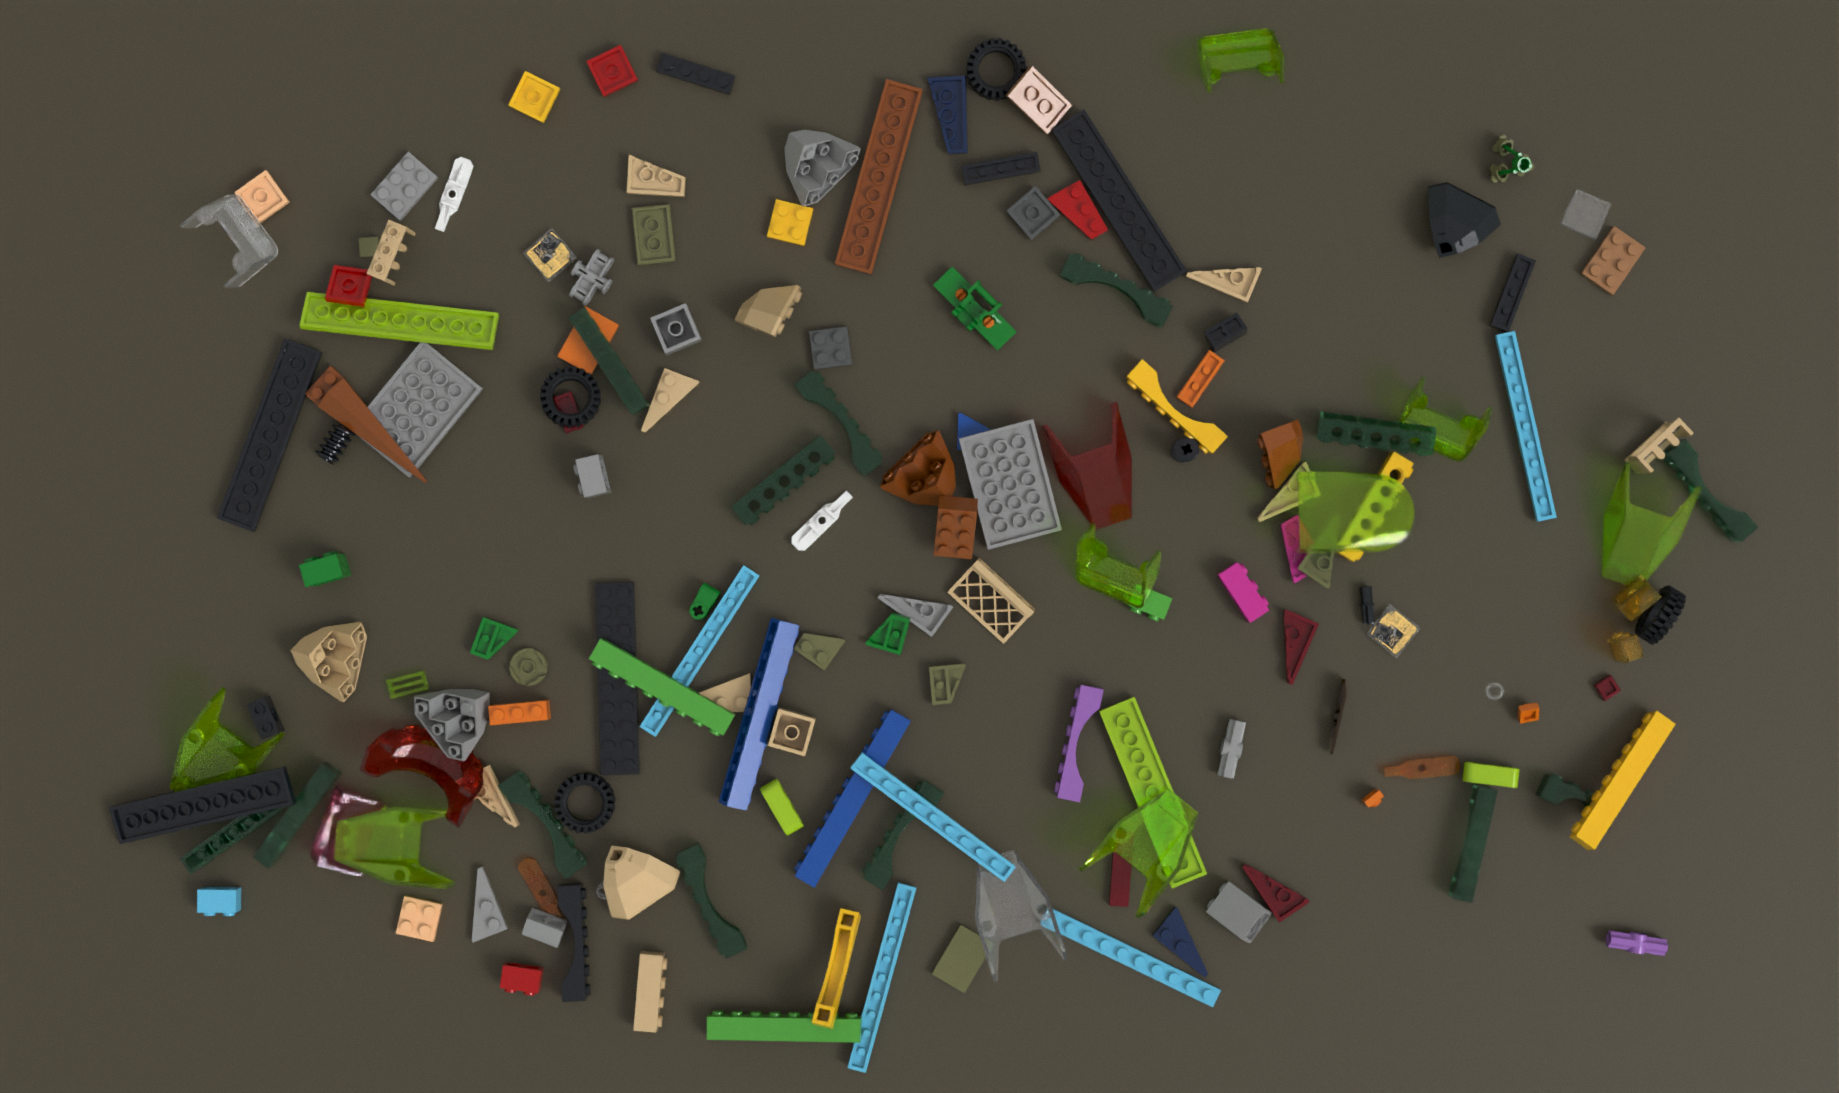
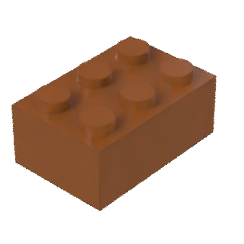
M939 495L934 556L972 559L978 499Z

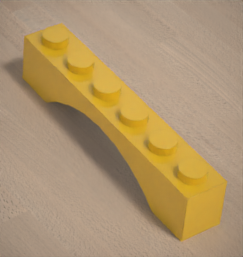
M1143 359L1125 377L1128 380L1126 383L1135 390L1137 388L1141 391V397L1148 403L1152 401L1156 405L1155 409L1163 416L1166 414L1170 418L1169 422L1177 429L1178 427L1182 428L1185 431L1183 433L1185 437L1194 439L1199 444V449L1203 453L1213 454L1228 437L1215 424L1194 421L1175 410L1161 391L1157 372Z
M840 908L827 972L812 1019V1023L816 1026L829 1029L834 1027L861 919L859 912Z

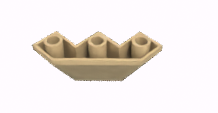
M792 285L759 290L741 305L734 319L735 322L755 331L758 329L773 337H776L777 334L780 335L785 326L782 322L786 318L789 319L794 310L791 306L795 302L798 303L802 296V292H800L801 287Z
M361 622L323 627L303 637L291 649V653L297 666L311 682L339 701L345 702L356 689L367 635Z
M611 846L605 861L603 884L611 916L613 918L630 920L674 890L680 871L649 854L627 847Z

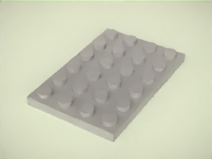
M420 342L369 404L368 408L418 469L481 393L483 388L431 345ZM369 444L409 478L413 476L409 471Z
M1034 419L958 438L974 499H978L977 511L988 550L1062 530Z

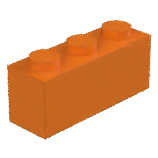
M549 699L488 706L490 725L551 719Z

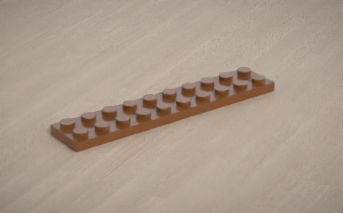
M888 79L885 81L835 260V265L872 275L923 89Z

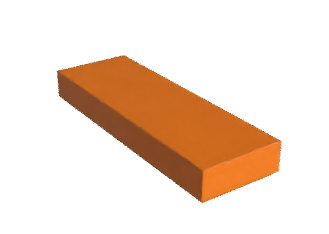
M1208 350L1176 398L1193 408L1225 360L1211 350Z

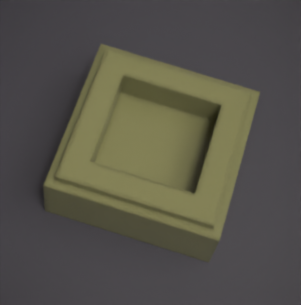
M379 237L359 238L360 258L374 257L379 244Z

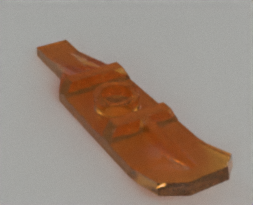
M1455 755L1407 760L1400 766L1384 767V776L1402 775L1408 779L1456 775L1460 770V763ZM1421 764L1425 766V770L1422 772L1418 770Z
M528 857L519 862L518 870L525 879L540 908L551 915L564 919L558 909V897L534 858ZM542 889L546 891V896L544 897L539 894V891Z

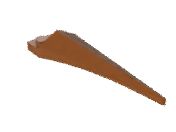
M330 366L306 392V396L320 409L421 481L428 483L427 479L394 441L347 379L333 366Z

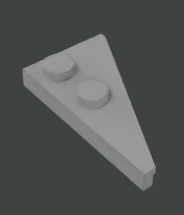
M885 594L878 596V599L899 614L911 617L910 622L931 637L953 609V606Z
M484 866L477 869L472 943L508 929Z

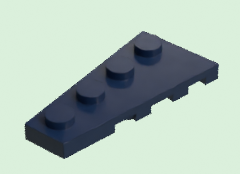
M966 76L927 77L948 154H968Z

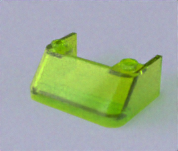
M1258 29L1205 36L1198 40L1201 74L1207 93L1211 92V84L1221 79V73L1257 68L1264 76L1277 74L1279 82L1284 83V54L1273 30Z
M1422 376L1409 395L1397 422L1396 433L1454 461H1463L1488 429L1492 407L1489 406L1481 418L1474 415H1465L1460 421L1455 420L1426 406L1428 396L1422 392L1426 377Z
M1092 523L1077 543V581L1087 588L1135 608H1142L1147 602L1159 574L1161 551L1157 550L1150 561H1144L1140 568L1108 555L1106 544L1095 538L1096 524Z

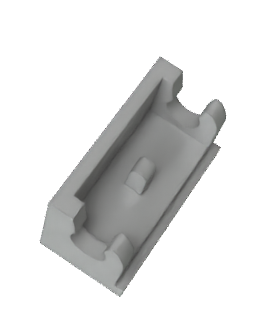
M532 907L526 919L522 935L558 948L568 921Z

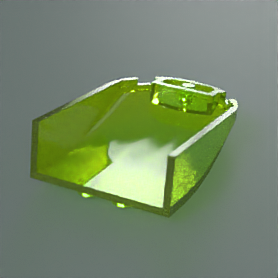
M1298 472L1296 475L1299 500L1300 546L1298 553L1384 551L1398 545L1412 528L1415 513L1412 498L1406 488L1391 477L1356 472Z

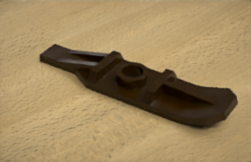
M1342 679V688L1336 706L1340 707V711L1336 710L1334 717L1337 725H1332L1331 728L1332 747L1330 754L1332 755L1347 697L1346 679Z

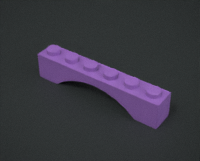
M1080 684L1079 688H1075L1073 698L1076 699L1075 707H1071L1070 711L1072 723L1067 726L1066 730L1068 742L1063 745L1062 755H1065L1063 763L1060 762L1058 774H1061L1060 780L1055 782L1054 787L1057 798L1080 802L1084 783L1079 775L1076 764V746L1084 724L1092 714L1100 709L1104 691L1102 688Z

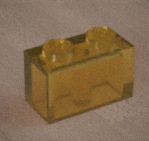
M1641 574L1611 599L1618 609L1630 621H1633L1651 605L1655 604L1661 598V595Z
M1621 631L1613 634V638L1607 640L1614 660L1617 662L1628 663L1644 657L1636 634Z

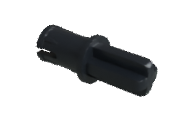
M1372 586L1360 587L1361 604L1359 606L1362 607L1363 624H1374L1373 605L1375 603H1373Z

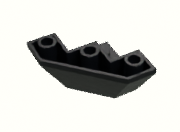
M1448 182L1428 186L1429 219L1433 241L1439 258L1459 254L1478 245L1500 226L1501 223L1495 206Z

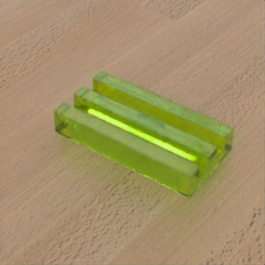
M425 671L386 680L391 699L429 689ZM420 675L422 677V679L412 681L397 686H393L392 684L397 681L413 678ZM420 683L424 684V686L420 688L404 691L395 694L394 690L409 687Z

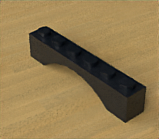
M583 883L559 884L557 886L558 906L568 918L575 939V955L572 966L561 983L562 1002L586 1001L588 995L591 994V985L587 984V976H590V965L586 964V957H589V946L585 944V938H588V926H585L584 919H587V907H584V899L587 897L586 888H583Z

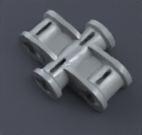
M597 249L587 266L579 260L571 272L572 276L576 275L579 279L571 289L569 296L577 298L583 302L584 306H587L597 289L605 295L613 282L612 279H606L605 275L615 259L607 257L601 253L600 249Z

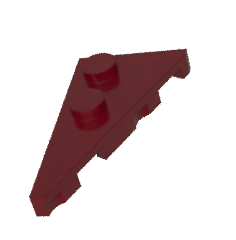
M1284 609L1287 683L1293 685L1319 623Z
M1247 864L1241 866L1279 923L1310 902L1307 898Z

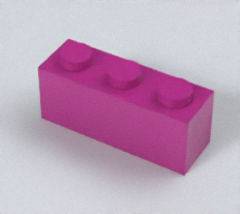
M1234 562L1216 575L1246 621L1251 623L1269 611L1267 607L1269 603L1263 595L1260 596L1257 592L1259 588L1253 579L1249 580L1247 577L1248 571L1242 563Z

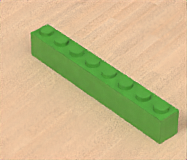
M600 638L589 657L592 660L591 664L599 669H602V667L609 670V675L617 679L620 676L626 680L625 684L628 686L641 688L644 695L650 698L655 696L660 699L659 703L663 706L676 708L675 712L683 717H686V715L693 718V723L701 727L704 724L710 728L709 732L716 736L726 733L736 715L604 638Z
M714 1010L707 1016V1040L860 1043L862 1040V1016H857V1013H846V1016H841L837 1013L834 1027L829 1029L812 1023L814 1012H808V1015H800V1012H788V1015H785L779 1011H771L769 1014H762L761 1011H751L750 1014H743V1011H731V1014H728L722 1010Z

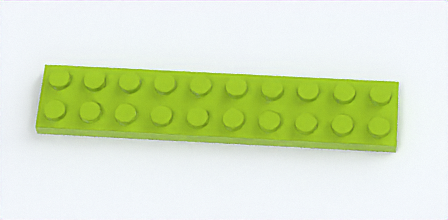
M307 292L299 325L300 329L493 350L499 313L368 298L366 299L365 306L359 307L326 302V294Z
M1133 696L1099 710L1171 888L1206 875V869L1135 697Z

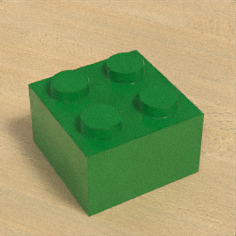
M338 551L322 554L323 558L311 557L305 559L304 564L299 565L305 587H315L352 576L346 555L339 554Z

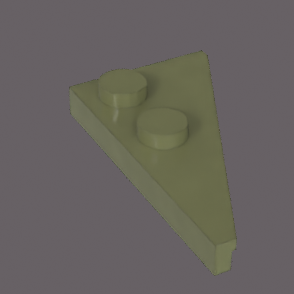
M1336 513L1297 568L1327 590L1330 588L1339 516Z

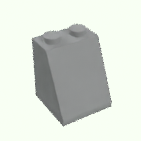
M1228 881L1227 884L1224 883L1220 887L1217 898H1213L1209 902L1206 912L1240 939L1251 943L1272 912Z

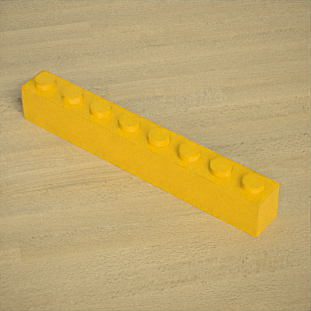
M1653 711L1644 715L1641 720L1643 722L1642 725L1631 736L1633 739L1622 749V756L1612 764L1611 768L1613 770L1603 778L1601 782L1603 784L1602 787L1592 795L1591 804L1583 809L1580 821H1577L1572 826V833L1569 837L1585 849H1596L1676 725L1660 712Z

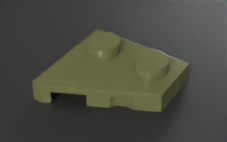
M804 633L793 649L825 671L846 640Z
M966 663L929 666L932 705L952 703Z

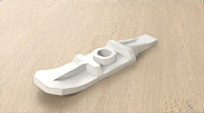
M459 157L454 161L452 171L439 202L440 215L435 229L439 231H445L450 216L458 211L474 167L471 160ZM455 191V197L451 198L449 192Z
M845 491L835 502L825 504L791 537V544L798 551H805L839 518L841 509L853 497ZM820 517H825L826 522L824 524L819 523Z

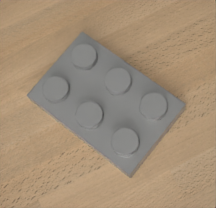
M407 152L370 195L401 221L436 182L438 177L410 152Z

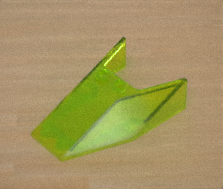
M1626 461L1623 463L1603 518L1602 577L1640 590L1679 543L1702 487L1696 486L1692 494L1672 517L1655 513L1630 503V462Z
M222 687L208 701L181 738L170 788L174 791H179L255 773L284 737L285 733L281 732L256 747L249 746L219 722L226 691Z
M1167 789L1120 819L1078 870H1085L1112 852L1119 854L1146 877V884L1135 915L1139 919L1147 914L1180 870L1198 812L1170 789Z
M392 807L337 821L334 860L391 885L448 889L455 885L454 880L419 864L421 827L425 821L460 813L461 808Z

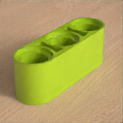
M1464 762L1462 781L1517 788L1520 769Z
M777 778L760 787L761 793L787 836L804 827L802 820Z

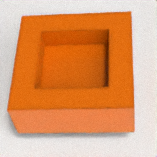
M1537 702L1518 706L1517 718L1520 724L1539 720L1540 708Z
M1375 788L1362 798L1361 801L1366 807L1370 808L1372 806L1374 808L1381 803V798L1384 795Z

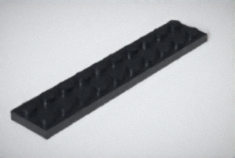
M1083 109L1052 129L1051 131L1153 292L1187 272L1086 111Z
M286 338L284 339L217 519L252 532L256 531L306 398V392L309 390L323 352Z
M634 582L595 583L597 643L600 638H604L636 657ZM598 668L601 775L640 774L637 686L632 688L625 684L626 680L620 676L617 679L609 675V670L606 668Z
M282 766L109 807L119 844L294 805L296 799L287 768Z

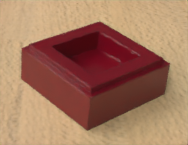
M1608 675L1594 684L1603 701H1607L1621 692L1612 675Z

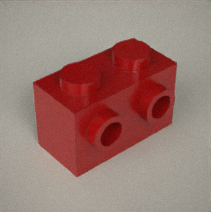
M505 962L502 967L500 988L508 993L523 991L525 995L533 996L535 993L538 994L541 990L544 967Z

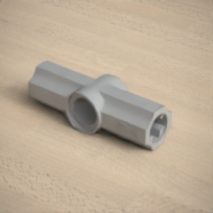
M1229 719L1226 736L1223 738L1220 748L1221 758L1217 775L1234 779L1237 761L1242 754V739L1246 722Z

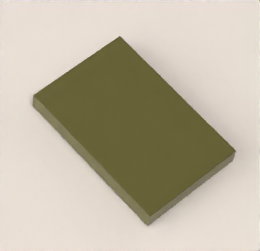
M670 204L631 208L637 265L676 262Z
M960 924L931 974L965 994L994 943Z

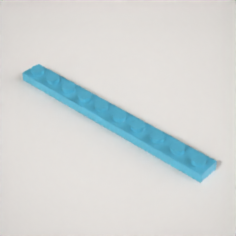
M1512 331L1495 335V340L1536 522L1557 518L1516 333Z
M743 565L677 667L672 678L686 686L690 685L759 578V574ZM660 699L656 700L639 726L655 737L674 710L672 706L665 707L660 704Z
M863 752L851 765L850 769L1003 882L1006 881L1016 868L1012 862Z
M900 882L897 884L861 1015L862 1040L860 1043L853 1044L847 1066L849 1069L864 1073L867 1071L917 887Z
M1048 906L1040 923L1211 1007L1214 1006L1221 992V989Z

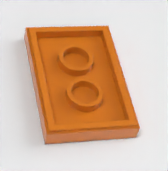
M585 306L557 357L579 369H584L586 373L589 372L592 375L620 325Z

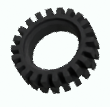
M991 38L989 41L985 40L982 44H978L974 51L972 50L968 58L967 78L969 79L970 86L972 85L975 92L979 93V96H985L988 100L995 99V101H999L1002 98L1003 100L1007 99L1005 95L1027 70L1026 60L1022 55V51L1018 50L1017 45L1011 44L1009 40L1003 41L1002 38H998V40H994V38ZM999 52L1011 59L1014 65V75L1007 84L995 87L988 85L982 80L979 74V64L987 54Z
M565 366L564 369L558 368L555 373L551 372L549 374V378H545L544 385L541 386L540 402L544 413L553 423H558L561 427H581V424L589 423L588 420H592L595 417L594 415L598 412L599 405L601 404V394L595 378L593 379L589 372L586 373L584 369H577L575 366L573 368ZM565 381L581 383L589 394L586 406L574 414L559 411L552 400L556 387Z
M1670 585L1661 588L1659 593L1657 592L1655 597L1651 598L1650 604L1646 605L1645 611L1641 613L1642 617L1638 619L1637 622L1639 623L1635 627V635L1652 645L1662 640L1664 635L1668 634V630L1672 629L1673 623L1677 622V617L1681 615V610L1686 602L1685 594Z
M590 772L577 773L566 779L559 786L555 794L556 798L554 799V809L558 814V820L562 821L561 824L563 826L566 825L571 831L574 830L576 833L584 832V834L602 828L612 817L615 810L616 799L609 782L607 783L603 777H599L595 773L590 774ZM588 785L600 793L603 803L602 809L594 819L580 820L569 811L567 804L568 796L575 787Z

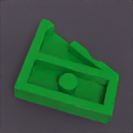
M892 612L869 637L865 645L901 655L911 617Z
M483 617L470 654L489 660L519 629Z

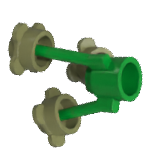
M1504 134L1499 136L1492 150L1499 152L1501 156L1512 153L1515 155V158L1511 163L1512 169H1508L1503 163L1490 166V179L1492 183L1497 181L1505 182L1510 173H1517L1518 176L1522 177L1525 173L1534 169V164L1529 159V155L1515 151L1513 149V140L1507 139Z

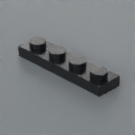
M661 53L656 69L657 73L730 95L735 80V75L665 53Z
M1037 152L962 166L965 186L1041 171Z
M1516 254L1489 326L1509 332L1536 260Z

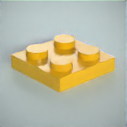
M525 71L508 106L544 123L561 89Z
M776 199L767 237L805 246L814 209Z

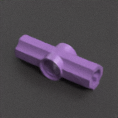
M1609 930L1606 934V946L1610 948L1623 949L1636 954L1649 953L1665 956L1668 949L1667 939L1651 937L1638 932L1625 933Z

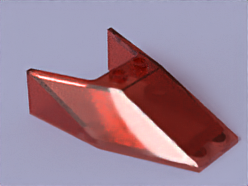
M1117 401L1110 404L1112 408V442L1109 445L1071 456L1047 424L1041 427L1059 482L1095 530L1132 518V456Z

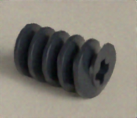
M341 423L339 425L332 424L335 431L327 432L331 438L324 437L323 439L327 444H319L322 451H315L319 457L334 465L332 461H339L336 454L343 455V451L340 448L347 449L345 442L352 441L348 435H356Z
M1192 438L1178 439L1171 446V456L1174 460L1181 463L1192 461L1198 455L1199 446ZM1186 446L1185 450L1188 451V453L1183 454V450L1181 449V447Z

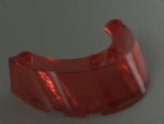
M405 725L403 729L395 730L393 728L381 734L366 748L360 767L361 772L371 777H380L393 771H412L432 779L442 788L447 797L448 808L445 814L447 821L460 828L468 815L484 782L483 766L480 759H477L473 754L474 750L471 751L465 761L447 758L425 728H421L420 725Z

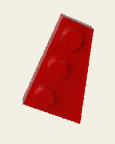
M1080 180L1047 198L1061 214L1066 216L1090 240L1108 231Z

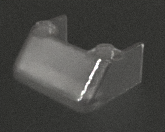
M228 194L202 206L180 225L182 228H197L201 224L212 225L218 221L240 250L232 260L237 274L224 284L226 288L240 287L276 258L278 254L277 245L244 200L237 194Z

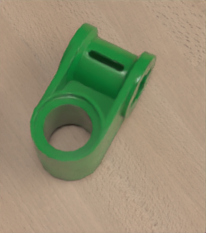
M704 582L689 609L690 615L697 620L704 619L716 603L721 591ZM702 606L703 614L696 616L694 609Z

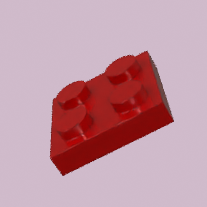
M621 45L586 61L603 97L638 81Z
M334 265L325 295L326 302L364 307L372 276L367 274V269Z

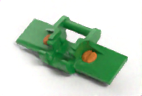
M951 267L933 286L955 308L951 314L957 317L969 332L975 328L998 351L1016 333L1013 327L997 312L1003 304L1001 302L998 303L980 285L981 282L979 280L971 286ZM974 290L993 308L990 312L983 309L974 300V297L971 295Z

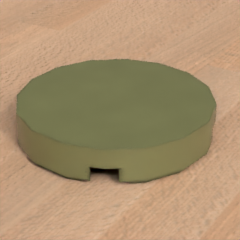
M524 648L512 656L509 671L511 677L517 683L524 686H533L545 678L548 672V662L541 651L534 648Z

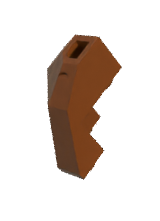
M1298 419L1258 434V446L1261 450H1264L1261 462L1264 469H1268L1266 471L1267 476H1264L1267 486H1271L1272 490L1280 487L1301 460L1304 437Z
M939 430L926 433L883 475L880 485L882 490L919 505L937 506L939 495L952 496L956 488L954 463Z

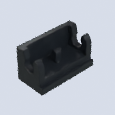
M1236 312L1204 332L1205 339L1210 343L1211 350L1215 353L1247 334V327Z

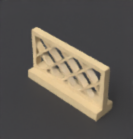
M980 558L974 562L947 592L1003 644L1035 611L1032 605ZM973 570L979 575V583L968 582V575ZM982 585H990L993 588L994 596H983ZM958 586H966L967 596L959 597L953 591ZM969 586H980V596H969ZM994 598V609H983V599ZM996 598H1004L1008 603V609H997ZM969 599H980L981 609L973 610L970 607ZM1008 611V622H997V612ZM1010 611H1018L1024 617L1019 622H1011ZM983 612H994L995 622L987 623L984 620ZM997 625L1009 626V633L1004 638L998 633Z

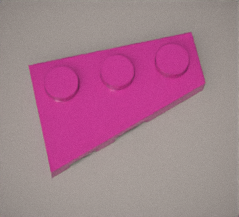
M1298 515L1280 524L1293 584L1307 576L1297 568L1314 544Z

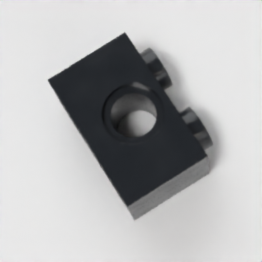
M266 696L246 704L261 740L285 731L271 696Z

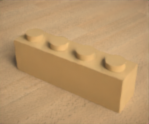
M641 951L633 1031L656 1033L658 1027H662L663 1016L659 1014L660 1008L664 1006V996H661V991L665 989L666 977H663V970L667 969L668 958H664V952Z

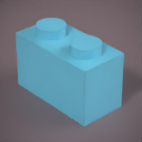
M201 887L197 889V913H203L204 916H214L215 913H223V916H234L235 913L241 910V887Z

